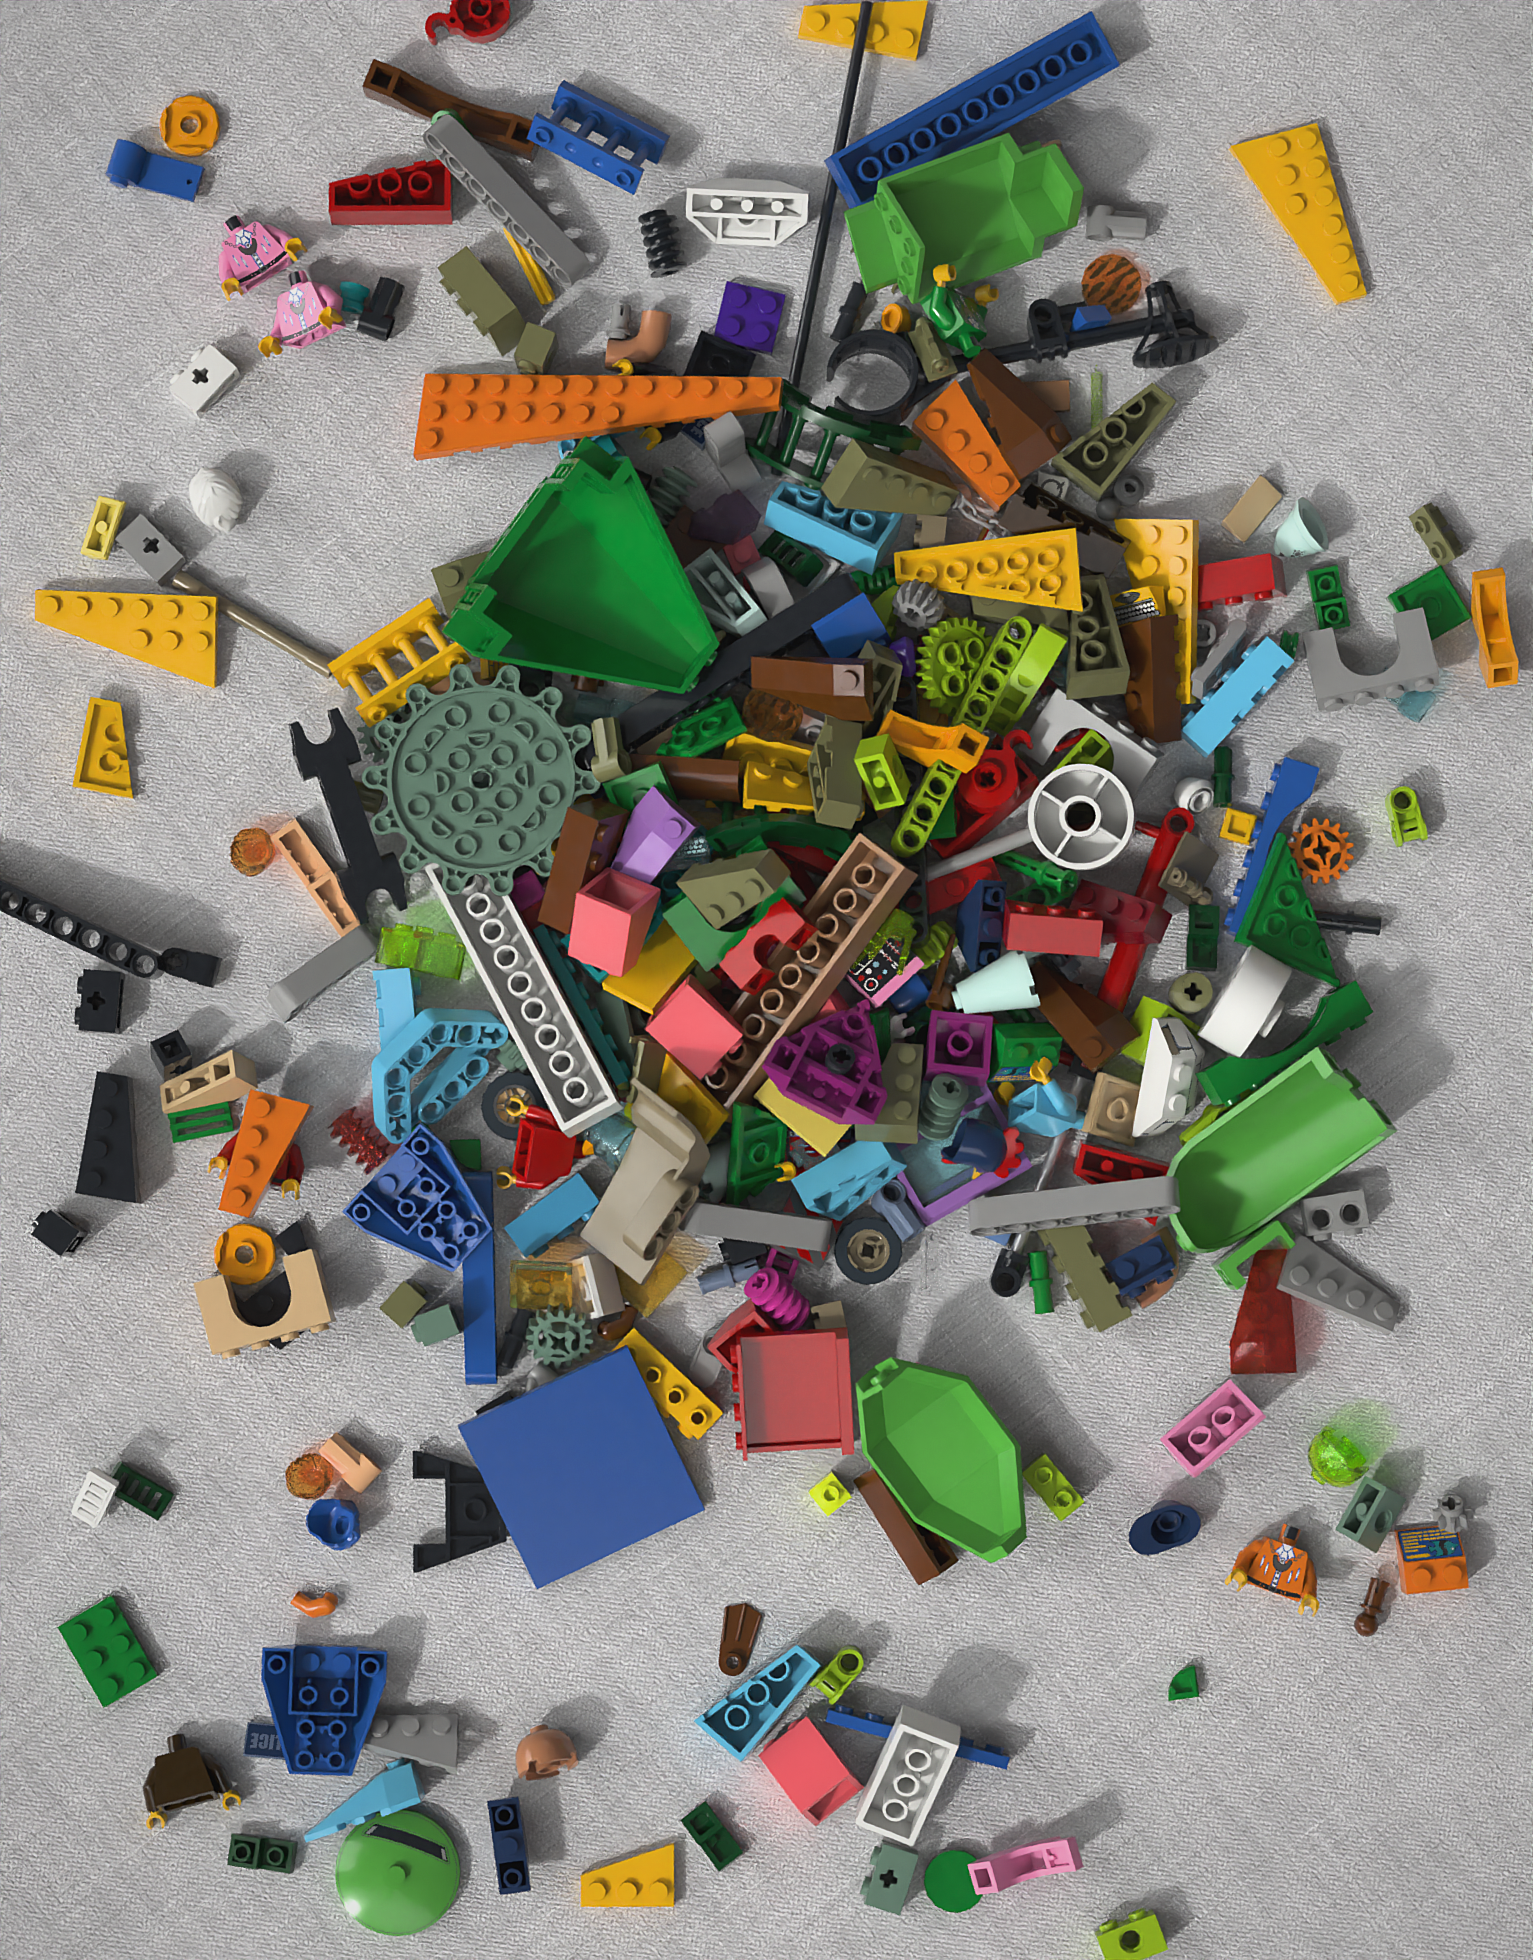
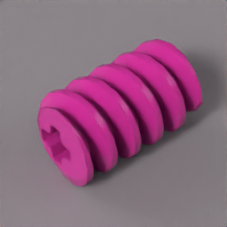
M774 1268L760 1269L745 1284V1295L751 1298L756 1305H759V1308L766 1312L771 1319H774V1322L781 1325L784 1331L797 1330L806 1321L810 1313L809 1300L787 1282Z

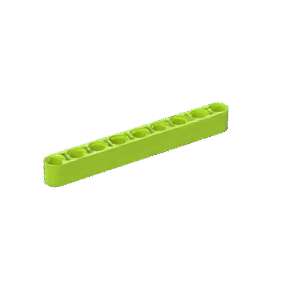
M1015 616L999 629L949 727L958 726L963 723L982 733L1031 637L1032 626L1026 618ZM1009 628L1016 629L1020 639L1011 636ZM996 653L1002 654L1006 658L1007 665L1001 664L997 660ZM983 679L991 681L994 690H988L983 684ZM970 705L977 706L981 715L975 716L970 710ZM940 759L927 769L892 837L891 848L896 855L903 858L910 857L925 845L962 771L955 767H947ZM930 782L936 783L940 787V795L931 791ZM917 808L923 809L926 812L927 821L918 818ZM903 835H909L913 839L914 847H909L904 843Z

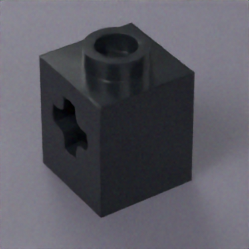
M175 1030L150 1042L151 1059L164 1082L192 1070V1054L179 1030Z

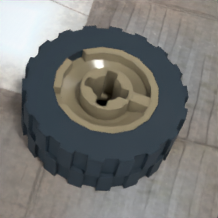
M862 1217L851 1221L840 1231L835 1241L834 1256L837 1266L847 1278L859 1284L872 1285L883 1282L894 1274L902 1257V1244L898 1234L890 1224L879 1218ZM865 1245L873 1247L874 1253L872 1256L866 1257L863 1255L862 1249Z

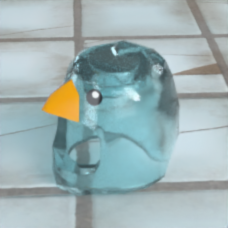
M616 1112L584 1130L583 1155L595 1154L607 1162V1166L616 1172L637 1126L632 1123V1119L622 1113Z

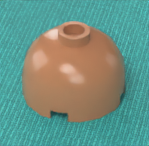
M539 1725L531 1728L530 1734L525 1736L518 1744L515 1755L519 1778L522 1779L525 1775L526 1780L529 1781L559 1775L558 1769L567 1765L569 1771L579 1763L572 1739L558 1729H548V1725Z

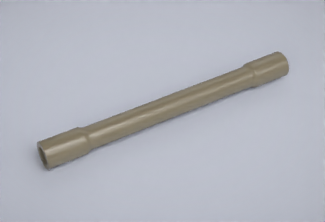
M180 570L175 576L172 586L187 595L218 596V611L299 659L307 667L327 679L332 675L327 664L333 660L314 649L306 647L208 588L203 582L185 571Z

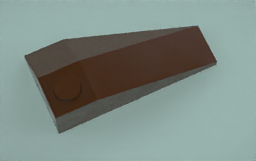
M986 348L982 349L967 364L979 399L986 401L991 417L988 418L990 427H996L1002 443L998 445L1000 453L1018 480L1024 478L1059 454L1073 439L1058 415Z
M751 657L752 688L840 720H874L872 658Z

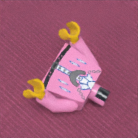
M239 215L229 218L223 225L231 237L221 243L224 251L219 255V278L226 299L230 301V294L238 291L241 296L293 264L291 259L296 262L298 260L295 256L296 252L304 250L306 253L308 251L299 238H293L289 233L270 224L262 226L258 221H255L246 227Z
M301 270L289 274L288 278L292 290L278 297V309L274 327L270 335L264 337L259 342V350L268 358L271 352L275 355L281 354L283 352L282 344L302 349L345 328L346 325L341 316L342 297L328 285L314 281L308 282L305 271Z

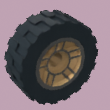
M519 1072L505 1073L503 1076H498L487 1086L482 1096L481 1110L483 1119L491 1131L504 1139L517 1141L520 1118H526V1114L521 1113L518 1116L508 1114L506 1108L510 1107L512 1103L510 1096H521L524 1104L528 1106L531 1103L549 1109V1106L533 1077Z

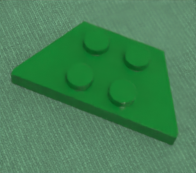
M738 1101L733 1102L726 1204L739 1205L749 1195L756 1197L769 1183H773L783 1175V1169L781 1167L775 1168L774 1166L775 1164L783 1163L785 1160L787 1125L772 1112Z

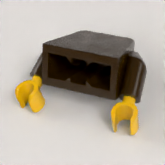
M176 1734L167 1738L169 1753L155 1757V1766L150 1768L143 1785L146 1809L151 1813L146 1821V1825L151 1830L154 1827V1817L161 1820V1826L164 1828L168 1821L166 1813L220 1799L219 1793L223 1794L222 1805L225 1810H230L226 1802L229 1797H235L239 1806L241 1805V1796L236 1790H231L233 1785L224 1766L210 1753L202 1752L198 1746L187 1748L184 1734Z

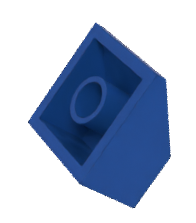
M864 592L811 625L830 658H858L867 640L888 647V644L892 642L887 630Z

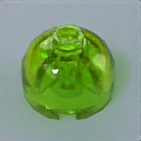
M1325 1426L1315 1435L1308 1447V1463L1312 1468L1310 1474L1321 1485L1327 1483L1330 1486L1339 1488L1350 1486L1362 1478L1369 1470V1466L1363 1467L1367 1460L1347 1437L1343 1436L1339 1440L1333 1435L1336 1430Z

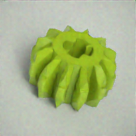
M939 921L931 926L930 940L923 948L915 949L907 945L924 963L920 969H927L944 956L950 935L955 934L952 927H949L945 921ZM923 933L918 935L915 939L921 937ZM957 937L955 939L953 949L958 946L959 941Z

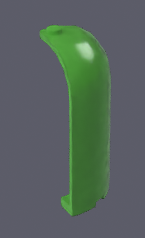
M1316 1047L1191 1138L1173 1157L1166 1176L1178 1179L1180 1211L1170 1214L1169 1217L1178 1234L1176 1236L1177 1242L1185 1251L1189 1250L1192 1253L1199 1254L1210 1253L1246 1238L1397 1132V1129L1374 1098L1370 1101L1367 1100L1358 1089L1362 1086L1361 1082L1347 1068L1341 1071L1333 1055L1322 1048Z

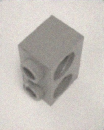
M1364 1189L1299 1201L1305 1236H1313L1314 1241L1332 1239L1331 1232L1344 1231V1236L1362 1234V1227L1370 1226ZM1347 1205H1352L1357 1210V1218L1351 1223L1347 1222L1342 1215L1343 1209ZM1316 1210H1322L1327 1215V1222L1321 1228L1315 1226L1312 1221V1215Z

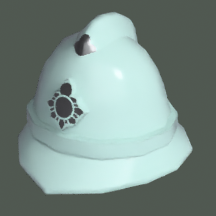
M1303 497L1296 501L1294 510L1289 512V516L1277 531L1274 551L1278 556L1298 558L1309 553L1314 554L1318 551L1326 552L1329 548L1326 529L1319 514L1311 503Z

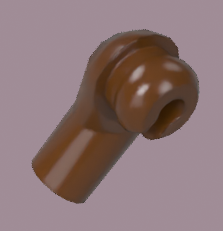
M625 1304V1311H622L619 1319L611 1322L604 1320L598 1324V1335L607 1341H613L626 1336L633 1326L639 1309Z

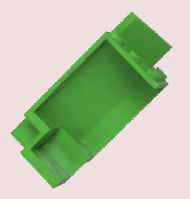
M1009 133L878 180L877 194L874 195L873 201L843 211L866 294L898 283L901 293L907 295L913 305L919 303L933 291V286H937V282L933 277V269L938 265L949 264V266H955L956 279L947 281L946 286L956 289L1042 257L1046 237L1077 226L1084 187L1056 143L1042 147L1037 140L1018 147Z

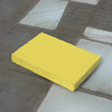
M770 1077L753 1096L824 1157L852 1125L837 1124L784 1097Z

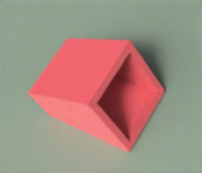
M609 867L605 868L576 894L568 955L580 960L584 964L593 965L610 975L622 978L637 964L661 889Z
M692 974L668 997L657 1012L649 1017L645 1028L648 1033L700 1080L706 1074L711 1077L723 1064L720 1059L728 1051L732 1055L744 1042L741 1039L744 1032L741 1025Z
M806 1716L804 1719H797L790 1724L787 1729L788 1732L779 1739L774 1738L763 1747L764 1751L758 1756L800 1813L817 1826L861 1791L864 1786L815 1723Z

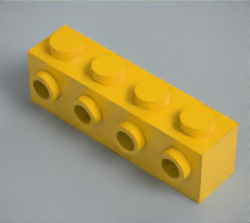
M633 1328L611 1352L627 1345L651 1396L657 1401L655 1405L658 1411L666 1418L672 1415L679 1421L680 1424L676 1428L689 1440L693 1436L699 1440L724 1412L638 1330Z

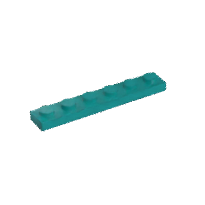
M544 924L533 929L619 1090H628L630 1083L627 1078L631 1077L632 1074L624 1059L618 1062L613 1054L618 1048L610 1033L604 1036L599 1028L604 1022L596 1007L590 1010L585 1002L590 996L583 983L576 984L571 976L576 970L569 957L566 956L562 959L557 949L562 947V944L555 931L553 930L548 933Z

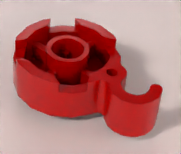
M452 0L448 14L438 12L427 18L425 22L427 38L432 45H437L438 40L434 30L442 26L448 30L449 34L460 35L470 42L484 44L495 41L505 33L510 25L511 7L509 0ZM478 6H481L482 9H489L483 16L474 14Z
M1017 729L1010 731L1003 739L1002 750L984 749L977 765L966 774L961 772L957 784L963 800L971 809L981 814L998 811L1004 812L1015 803L1020 794V777L1017 770L1019 760L1013 748L1019 743L1025 744L1029 750L1034 748L1032 739L1027 732ZM993 777L995 784L993 786L987 784L984 787V779Z

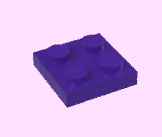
M726 281L714 336L746 350L772 355L785 294Z

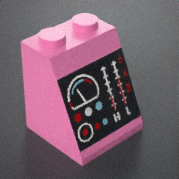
M883 923L844 978L864 1000L868 999L869 1005L875 1009L914 975L924 963Z

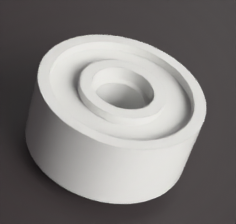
M1072 764L1050 773L1038 785L1029 804L1028 824L1035 844L1051 861L1073 870H1094L1113 862L1127 848L1135 829V807L1127 788L1112 773L1091 764ZM1077 803H1088L1093 806L1096 813L1093 826L1082 832L1072 830L1067 820L1069 810Z
M1250 945L1216 997L1197 1035L1230 1055L1239 1058L1257 1033L1264 1038L1268 1035L1280 1016L1286 1002L1278 997L1290 976L1292 968L1255 946Z

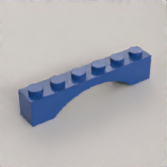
M1284 757L1280 764L1275 762L1269 779L1274 781L1271 793L1265 792L1260 807L1265 812L1262 821H1256L1251 838L1256 839L1253 850L1247 849L1243 859L1242 867L1246 868L1243 879H1237L1233 891V896H1236L1237 900L1234 908H1228L1223 924L1228 926L1226 934L1237 935L1265 865L1273 836L1285 817L1311 797L1320 768Z

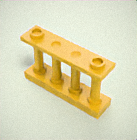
M429 598L327 664L341 687L344 689L351 684L363 703L357 706L356 710L369 728L408 703L405 693L410 685L419 683L428 690L449 676L451 669L455 665H466L471 661L462 646L456 642L450 645L438 628V626L444 623V620ZM428 634L440 652L424 662L412 643ZM402 651L414 669L399 679L387 660ZM377 668L388 686L373 696L361 677Z

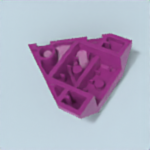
M868 999L859 1002L857 1006L849 1010H841L808 1025L794 1035L784 1036L776 1040L762 1066L784 1097L837 1124H874L888 1098L886 1087H883L881 1077L882 1066L874 1025H871ZM834 1044H846L855 1053V1061L850 1071L844 1075L831 1073L825 1065V1057L830 1047ZM837 1055L836 1062L843 1064L844 1057Z

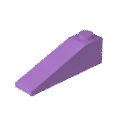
M653 785L634 808L611 869L652 885L699 829L701 824Z

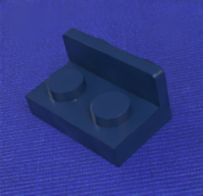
M1159 1235L1105 1264L1121 1296L1124 1298L1129 1295L1130 1299L1147 1291L1145 1286L1156 1280L1159 1285L1174 1277L1175 1275L1172 1271L1177 1269Z

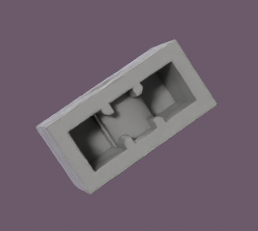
M140 514L115 540L162 587L187 563L186 559L182 556L186 550L174 538L168 541L161 534L164 528L152 516L147 520ZM151 542L157 545L159 549L156 554L147 547Z

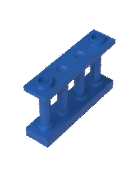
M565 80L559 85L551 107L554 113L550 118H547L537 112L527 136L528 140L633 195L638 189L645 170L640 166L646 159L657 165L662 159L670 138L666 133ZM565 117L581 125L576 133L560 125ZM592 131L608 139L603 146L587 139ZM619 145L635 153L629 161L613 153Z

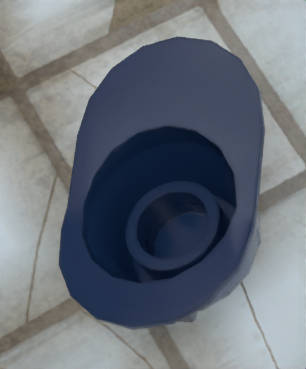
M1171 1499L1162 1500L1156 1503L1150 1512L1142 1515L1132 1524L1129 1531V1543L1134 1551L1142 1555L1159 1554L1171 1548L1191 1542L1198 1535L1201 1528L1200 1517L1190 1506Z

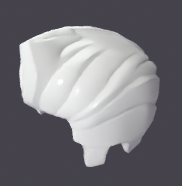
M201 467L189 484V497L197 517L207 526H214L223 532H229L236 525L235 519L239 517V512L242 508L243 500L240 490L233 478L224 470Z

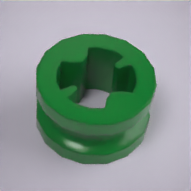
M1283 630L1279 647L1294 659L1299 632L1288 634L1287 630Z

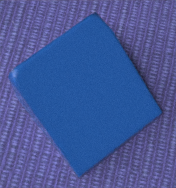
M1104 305L1077 307L1069 331L1075 332L1105 326L1112 320V317Z

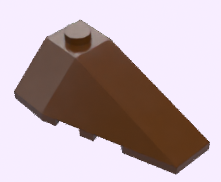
M1040 961L1029 968L1035 984L1034 990L1038 994L1040 1006L1037 1008L1062 1036L1063 1040L1092 1075L1141 1037L1119 1010L1072 981L1070 982Z

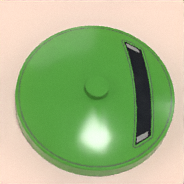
M401 1809L385 1816L378 1812L376 1817L356 1825L344 1840L336 1861V1886L347 1911L366 1928L391 1936L414 1934L437 1922L452 1904L460 1882L458 1851L448 1832L437 1821L426 1814L411 1809Z

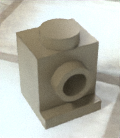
M917 514L915 525H920L921 529L915 528L913 546L919 547V549L944 546L948 517Z
M841 1300L810 1307L811 1313L818 1312L819 1318L813 1319L815 1329L847 1327Z

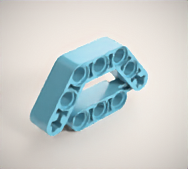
M427 1008L421 1011L372 1062L375 1126L391 1143L400 1144L411 1134L412 1127L419 1120L428 1125L439 1122L488 1073L489 1062L484 1056L492 1048H498L506 1042L508 1038L507 1027L491 1011ZM444 1046L457 1047L410 1094V1079Z

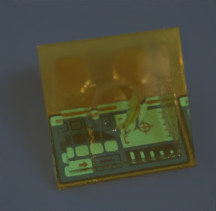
M510 1260V1308L547 1310V1305L551 1304L554 1310H557L560 1303H563L565 1310L569 1311L573 1306L575 1263Z

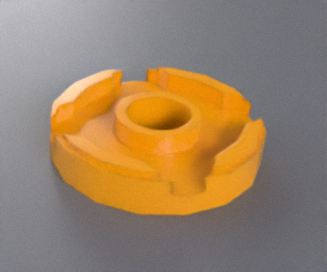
M191 95L178 97L172 101L173 103L162 112L159 123L161 136L168 148L176 154L186 157L201 156L211 150L218 141L221 130L219 116L212 105L203 98ZM188 119H194L198 122V128L193 133L182 131V125Z
M238 1224L227 1229L218 1238L214 1248V1261L219 1272L222 1275H228L231 1282L238 1285H252L263 1280L272 1271L276 1261V1247L271 1236L264 1229L252 1224ZM244 1245L251 1247L254 1253L253 1259L246 1264L241 1263L237 1258L238 1249Z

